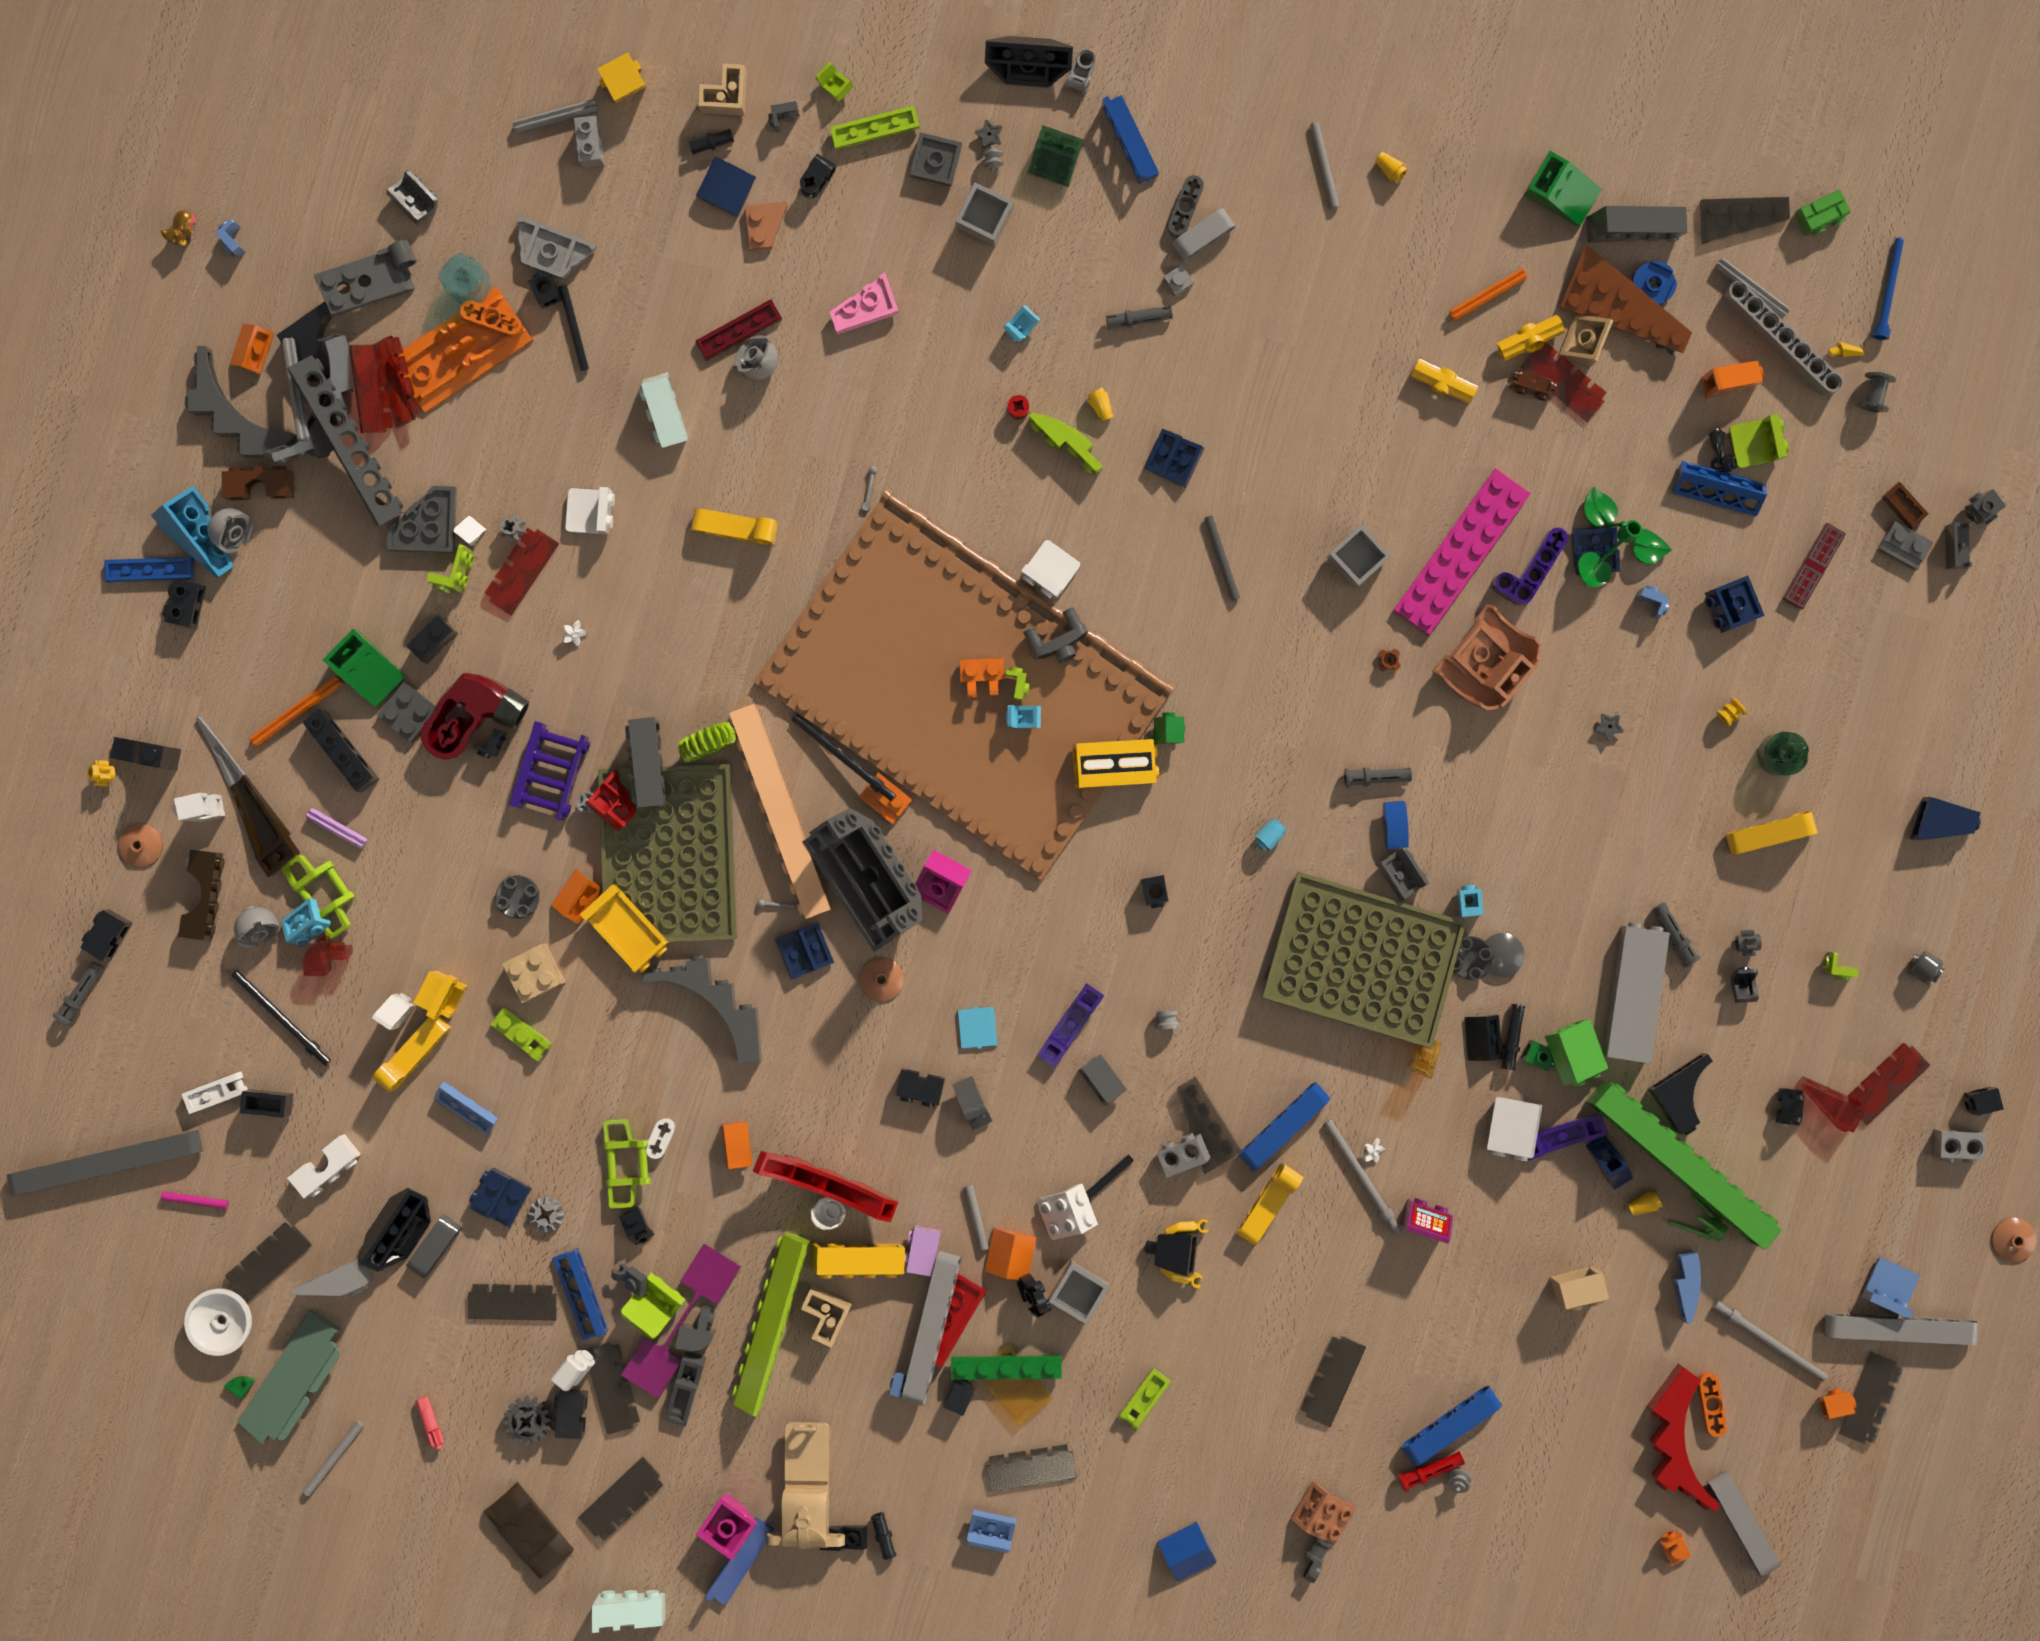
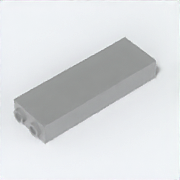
M1629 922L1628 926H1621L1603 1055L1610 1058L1651 1064L1670 933L1663 932V927L1650 926V930L1642 929V924Z

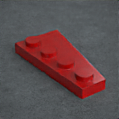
M959 1272L936 1364L941 1368L946 1363L987 1292L986 1289Z

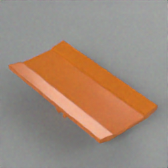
M497 286L475 300V302L517 316ZM473 307L466 309L469 317L471 314H476L480 317L479 321H481V314L477 313ZM459 311L393 355L392 358L390 357L389 361L391 360L392 366L422 410L427 413L534 340L524 326L519 336L510 337L467 322ZM495 313L488 314L486 316V323L495 324L498 316ZM502 317V324L507 325L510 331L513 328L517 329L518 326L515 324V321L509 324L503 320L505 317Z

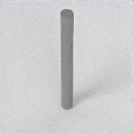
M1319 122L1310 124L1330 206L1331 209H1335L1340 206Z
M356 1421L304 1488L303 1493L310 1496L364 1427L362 1422Z

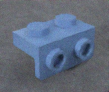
M973 1509L966 1544L1009 1553L1016 1518Z

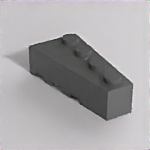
M1605 206L1586 217L1587 243L1638 240L1656 241L1659 239H1666L1668 242L1677 241L1679 237L1687 233L1686 207Z
M655 717L628 720V726H625L626 738L630 739L631 747L627 748L628 759L633 762V769H630L631 783L635 782L636 790L632 791L633 804H637L639 809L666 806L664 776H661L663 759L661 754H659L662 745L659 732L656 731V729H660V721Z

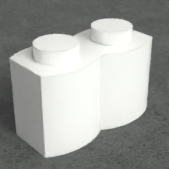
M586 1350L576 1351L574 1355H569L551 1377V1380L563 1391L570 1390L572 1386L580 1383L595 1364L593 1356Z

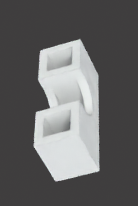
M196 793L174 798L173 812L178 817V820L203 822L225 817L221 795L213 794L208 796L207 793Z
M345 1134L337 1137L322 1150L328 1158V1166L325 1171L316 1169L309 1162L287 1178L303 1199L309 1196L314 1198L323 1191L322 1186L325 1183H333L340 1177L339 1172L344 1168L349 1170L357 1163L356 1158L361 1154Z

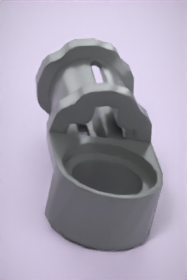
M1314 1537L1315 1542L1311 1549L1305 1553V1556L1311 1561L1304 1572L1303 1578L1311 1583H1315L1319 1577L1324 1562L1322 1559L1328 1548L1331 1549L1333 1546L1331 1543L1318 1537Z

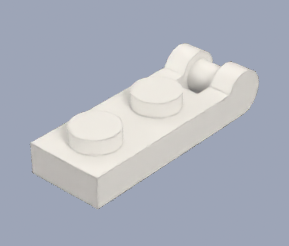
M242 1072L182 1093L188 1113L192 1114L242 1095V1091L248 1090L247 1086L243 1084L242 1078L244 1077ZM233 1082L236 1090L230 1091L228 1083Z

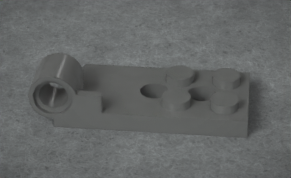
M400 240L392 243L388 248L377 251L375 255L314 274V278L330 316L334 317L414 290L415 288L406 268L413 266L417 261L408 240ZM363 277L368 278L371 284L368 287H362L358 283L359 279ZM345 284L349 286L350 291L347 294H341L337 290L338 286Z

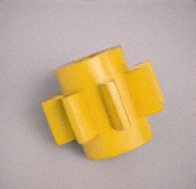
M95 760V765H89L88 780L94 781L93 786L108 787V782L114 781L115 768L114 766H109V761Z

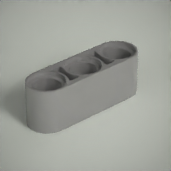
M1221 208L1175 239L1172 245L1182 260L1186 262L1231 232L1236 226L1224 208Z

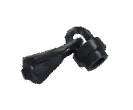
M1714 429L1709 434V437L1717 453V458L1712 460L1711 468L1718 471L1732 472L1737 467L1736 457L1730 454L1722 457L1726 433L1720 429ZM1723 461V467H1715L1716 462H1718L1719 465H1722Z

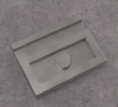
M1894 521L1891 523L1877 550L1916 571L1919 569L1933 542Z

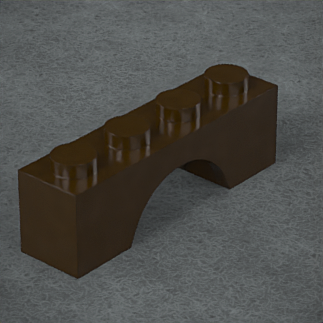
M190 850L187 872L197 878L202 894L197 907L191 912L181 915L178 937L211 940V937L214 936L216 925L213 923L214 915L217 914L219 903L216 901L217 893L220 892L222 882L219 880L220 871L223 870L225 860L222 858L223 853Z

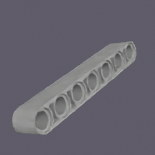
M1736 281L1725 289L1723 293L1724 301L1819 394L1830 396L1841 389L1843 384L1841 376L1749 286L1742 281ZM1732 289L1738 290L1739 298L1733 296ZM1748 304L1755 307V313L1748 310ZM1763 319H1767L1771 323V328L1764 326ZM1779 334L1786 337V343H1782L1779 340ZM1795 349L1802 353V359L1795 356ZM1810 365L1817 367V374L1810 370ZM1826 380H1830L1833 383V389H1829L1826 386Z
M939 1251L903 1389V1401L924 1406L926 1403L961 1264V1256Z
M1826 1313L1825 1336L1837 1339L1977 1345L1978 1322L1963 1319L1911 1317L1909 1319L1902 1316Z

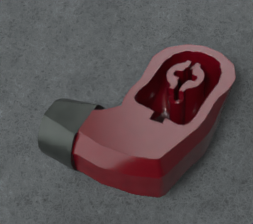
M463 673L440 697L430 717L422 726L421 742L426 751L436 758L443 760L457 758L465 751L473 734L483 725L486 718H493V721L513 729L517 728L526 714L529 701L494 679L480 674Z

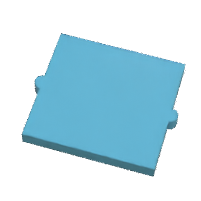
M975 1006L974 1009L958 1010L961 1048L977 1047L981 1049L983 1046L997 1045L994 1007L978 1008Z

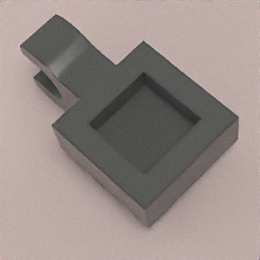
M621 1263L620 1272H617L615 1269L611 1270V1278L615 1281H625V1287L630 1292H633L640 1298L647 1294V1276L633 1266L628 1268L625 1264Z

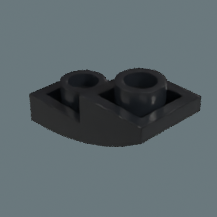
M829 1526V1533L845 1535V1545L841 1547L820 1548V1550H865L867 1548V1526Z

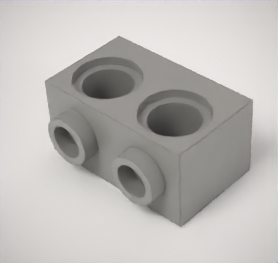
M597 117L574 118L578 159L583 169L605 166L601 128Z
M1934 1129L1933 1156L1940 1157L1942 1162H1955V1158L1963 1159L1964 1163H1977V1160H1985L1986 1133ZM1950 1141L1952 1144L1951 1149L1946 1151L1945 1144ZM1972 1142L1973 1150L1968 1152L1967 1145Z
M1193 1133L1181 1137V1141L1174 1143L1172 1140L1162 1144L1161 1149L1156 1153L1167 1178L1205 1164L1211 1158L1201 1134L1194 1136ZM1188 1146L1196 1147L1197 1154H1191ZM1168 1153H1174L1177 1156V1162L1171 1161Z

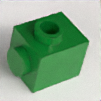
M1174 712L1162 713V717L1154 718V744L1184 743V717H1175Z

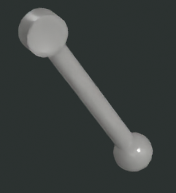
M875 466L869 468L868 488L865 502L862 504L864 511H869L871 508L869 500L874 474L877 473Z
M760 899L757 902L760 908L771 906L791 908L798 911L796 904L765 902L764 899Z

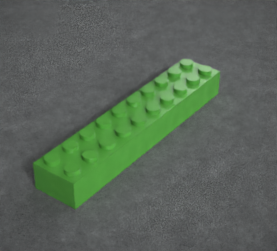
M1602 1081L1586 1102L1750 1243L1766 1250L1782 1231L1777 1226L1779 1222L1770 1214L1760 1211L1762 1207L1754 1200L1743 1197L1745 1193L1736 1185L1727 1183L1728 1178L1724 1174L1709 1168L1711 1163L1704 1157L1693 1154L1694 1149L1689 1144L1675 1139L1677 1134L1670 1128L1659 1125L1660 1120L1651 1112L1643 1111V1105L1629 1096L1626 1097L1624 1095L1626 1091L1620 1085Z

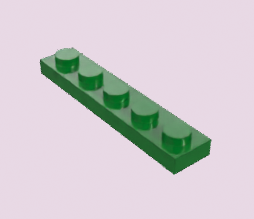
M951 1356V1380L1062 1379V1356Z

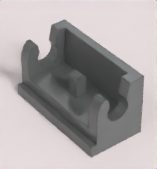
M1954 522L1945 526L1946 569H1969L1972 567L1969 555V528H1971V523L1960 524V522Z
M1101 1054L1078 1069L1103 1105L1111 1103L1127 1090Z

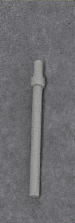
M1331 1119L1326 1121L1324 1125L1377 1206L1383 1222H1387L1395 1236L1400 1234L1402 1229L1394 1218L1395 1214L1390 1207L1386 1206Z
M1719 1301L1714 1303L1713 1308L1726 1316V1320L1733 1325H1739L1822 1382L1826 1380L1828 1376L1826 1373L1741 1317V1313L1735 1309H1729Z

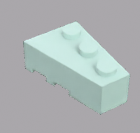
M668 372L643 379L641 383L642 388H639L642 401H647L649 407L646 410L649 422H654L656 430L653 431L655 441L660 443L662 448L687 441L688 439L682 416L675 400L676 396L670 385Z
M607 1590L599 1594L592 1605V1633H598L599 1628L612 1626L613 1631L620 1630V1626H634V1629L662 1626L665 1621V1593H659L658 1590H648L646 1593H637L636 1590L615 1593V1591Z

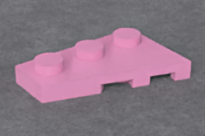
M885 272L873 283L864 286L863 290L854 297H849L830 311L837 335L899 314Z

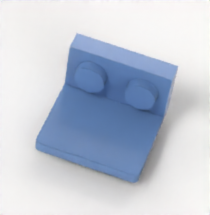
M1879 1257L1861 1297L1911 1319L1914 1311L1908 1309L1907 1306L1920 1275Z

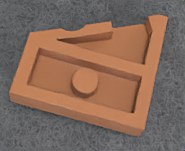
M787 201L745 206L750 251L773 248L776 240L775 237L782 224V218L785 210L788 208Z

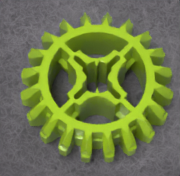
M722 722L685 737L679 741L677 746L684 762H692L732 745L737 739L730 723Z

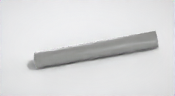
M973 1184L964 1187L979 1247L983 1251L989 1249L974 1187Z

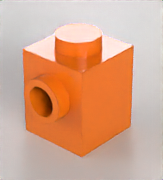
M1841 1388L1828 1391V1396L1818 1397L1824 1420L1855 1414L1856 1401L1849 1391L1842 1392Z

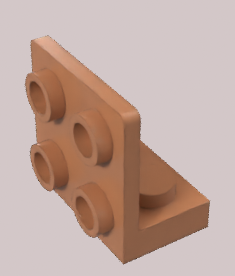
M1313 1481L1291 1520L1306 1533L1335 1545L1356 1510V1506L1330 1494L1320 1484Z

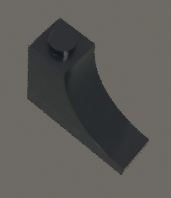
M323 302L276 336L281 343H283L282 340L284 338H293L295 340L298 362L311 355L314 359L318 358L321 362L316 340L323 338L325 329L333 317L330 316L327 306ZM314 375L307 377L311 382L319 381Z
M114 737L110 758L156 768L177 770L181 749Z
M1701 1053L1648 1088L1676 1133L1688 1135L1697 1129L1696 1125L1701 1123L1695 1112L1693 1095L1700 1074L1713 1062L1709 1054Z

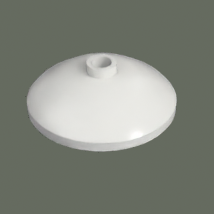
M211 1289L201 1293L190 1303L185 1314L184 1326L186 1335L195 1348L208 1355L221 1356L232 1353L244 1344L251 1331L252 1316L247 1303L235 1292L227 1289ZM221 1316H224L226 1318L225 1323H222L220 1321Z

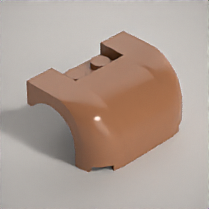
M1487 604L1475 618L1474 622L1476 624L1450 656L1445 655L1432 672L1467 702L1485 710H1494L1505 706L1537 668L1541 661L1539 658L1541 654L1540 646L1542 644L1536 637L1520 631L1508 622L1495 606Z

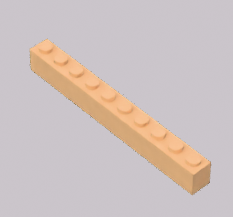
M752 704L730 712L731 718L728 719V722L737 733L738 739L735 742L739 752L743 751L746 757L743 760L747 773L751 771L754 780L750 781L755 793L759 792L761 798L758 801L762 813H766L769 821H766L769 833H774L776 841L773 843L777 854H782L784 862L781 863L785 875H790L792 882L789 883V887L793 896L797 894L800 903L796 905L800 916L804 915L808 919L832 910L813 857L803 843L806 839L756 705Z

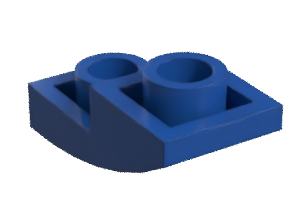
M1406 802L1383 803L1385 847L1388 850L1403 847L1409 848Z

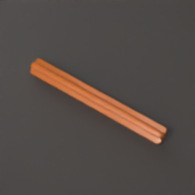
M333 676L249 738L251 743L255 747H259L342 687L343 682L340 677Z

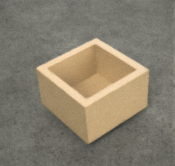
M546 943L540 944L502 963L521 1003L528 1002L565 983Z
M1593 1266L1550 1277L1556 1302L1570 1312L1582 1309L1583 1305L1587 1304L1598 1306L1603 1304V1300L1609 1299L1603 1273Z

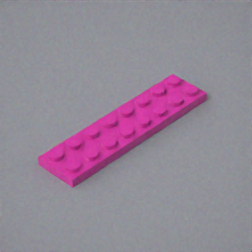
M1495 468L1393 611L1425 634L1430 635L1531 493Z

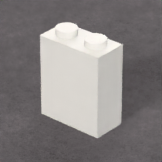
M1496 1097L1487 1150H1492V1155L1505 1157L1506 1153L1512 1154L1514 1159L1521 1161L1533 1158L1542 1105Z

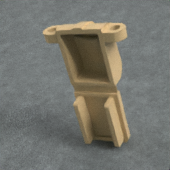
M789 1422L785 1427V1489L782 1495V1532L768 1533V1545L799 1547L800 1549L841 1547L845 1545L844 1534L829 1533L830 1427L827 1423Z

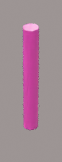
M162 1192L161 1200L220 1209H228L229 1201L170 1192Z

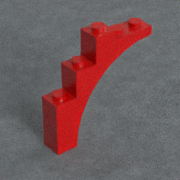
M760 1151L753 1172L758 1175L781 1180L819 1193L861 1211L876 1220L891 1222L899 1203L864 1183L849 1180L832 1170L816 1167L799 1157Z
M1678 1363L1647 1405L1653 1410L1650 1414L1662 1422L1649 1439L1654 1444L1653 1449L1663 1456V1459L1651 1475L1657 1479L1655 1484L1664 1491L1669 1488L1675 1493L1678 1488L1687 1497L1691 1494L1696 1497V1503L1706 1511L1710 1508L1716 1512L1720 1504L1706 1492L1697 1480L1689 1463L1685 1447L1687 1410L1701 1380Z

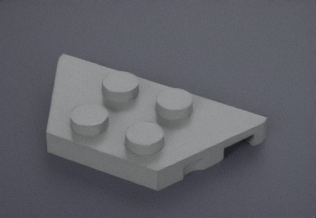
M517 216L521 263L544 273L548 272L550 275L564 280L598 247L589 241L525 217Z

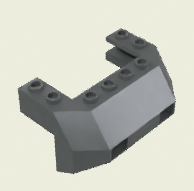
M849 808L829 818L809 832L811 836L806 838L803 843L873 952L922 921L921 894L916 884L912 882L903 864L900 863L894 854L893 848L887 843L880 828L876 826L873 820Z

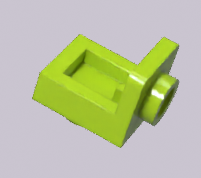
M828 62L815 76L822 89L838 102L854 87L851 81L839 73L831 62Z
M1010 667V670H1005L1004 676L1017 678L1014 700L1023 701V696L1028 697L1030 685L1025 683L1027 673H1023V669Z
M1827 952V956L1823 959L1825 974L1836 975L1837 980L1850 981V977H1858L1859 969L1837 966L1838 953Z

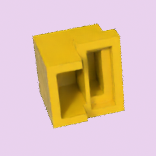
M628 52L597 68L602 77L598 81L603 90L608 89L615 104L646 88L639 74V71L642 69L637 60L633 62Z
M437 970L429 971L413 1004L427 1010L426 1016L432 1019H438L440 1015L452 1018L468 986L459 982L458 978L452 975H445Z

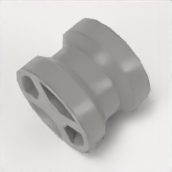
M582 792L576 798V807L582 813H594L585 804L593 794L592 792Z
M1178 1010L1157 1011L1156 1016L1159 1018L1158 1029L1179 1028V1022L1176 1020Z

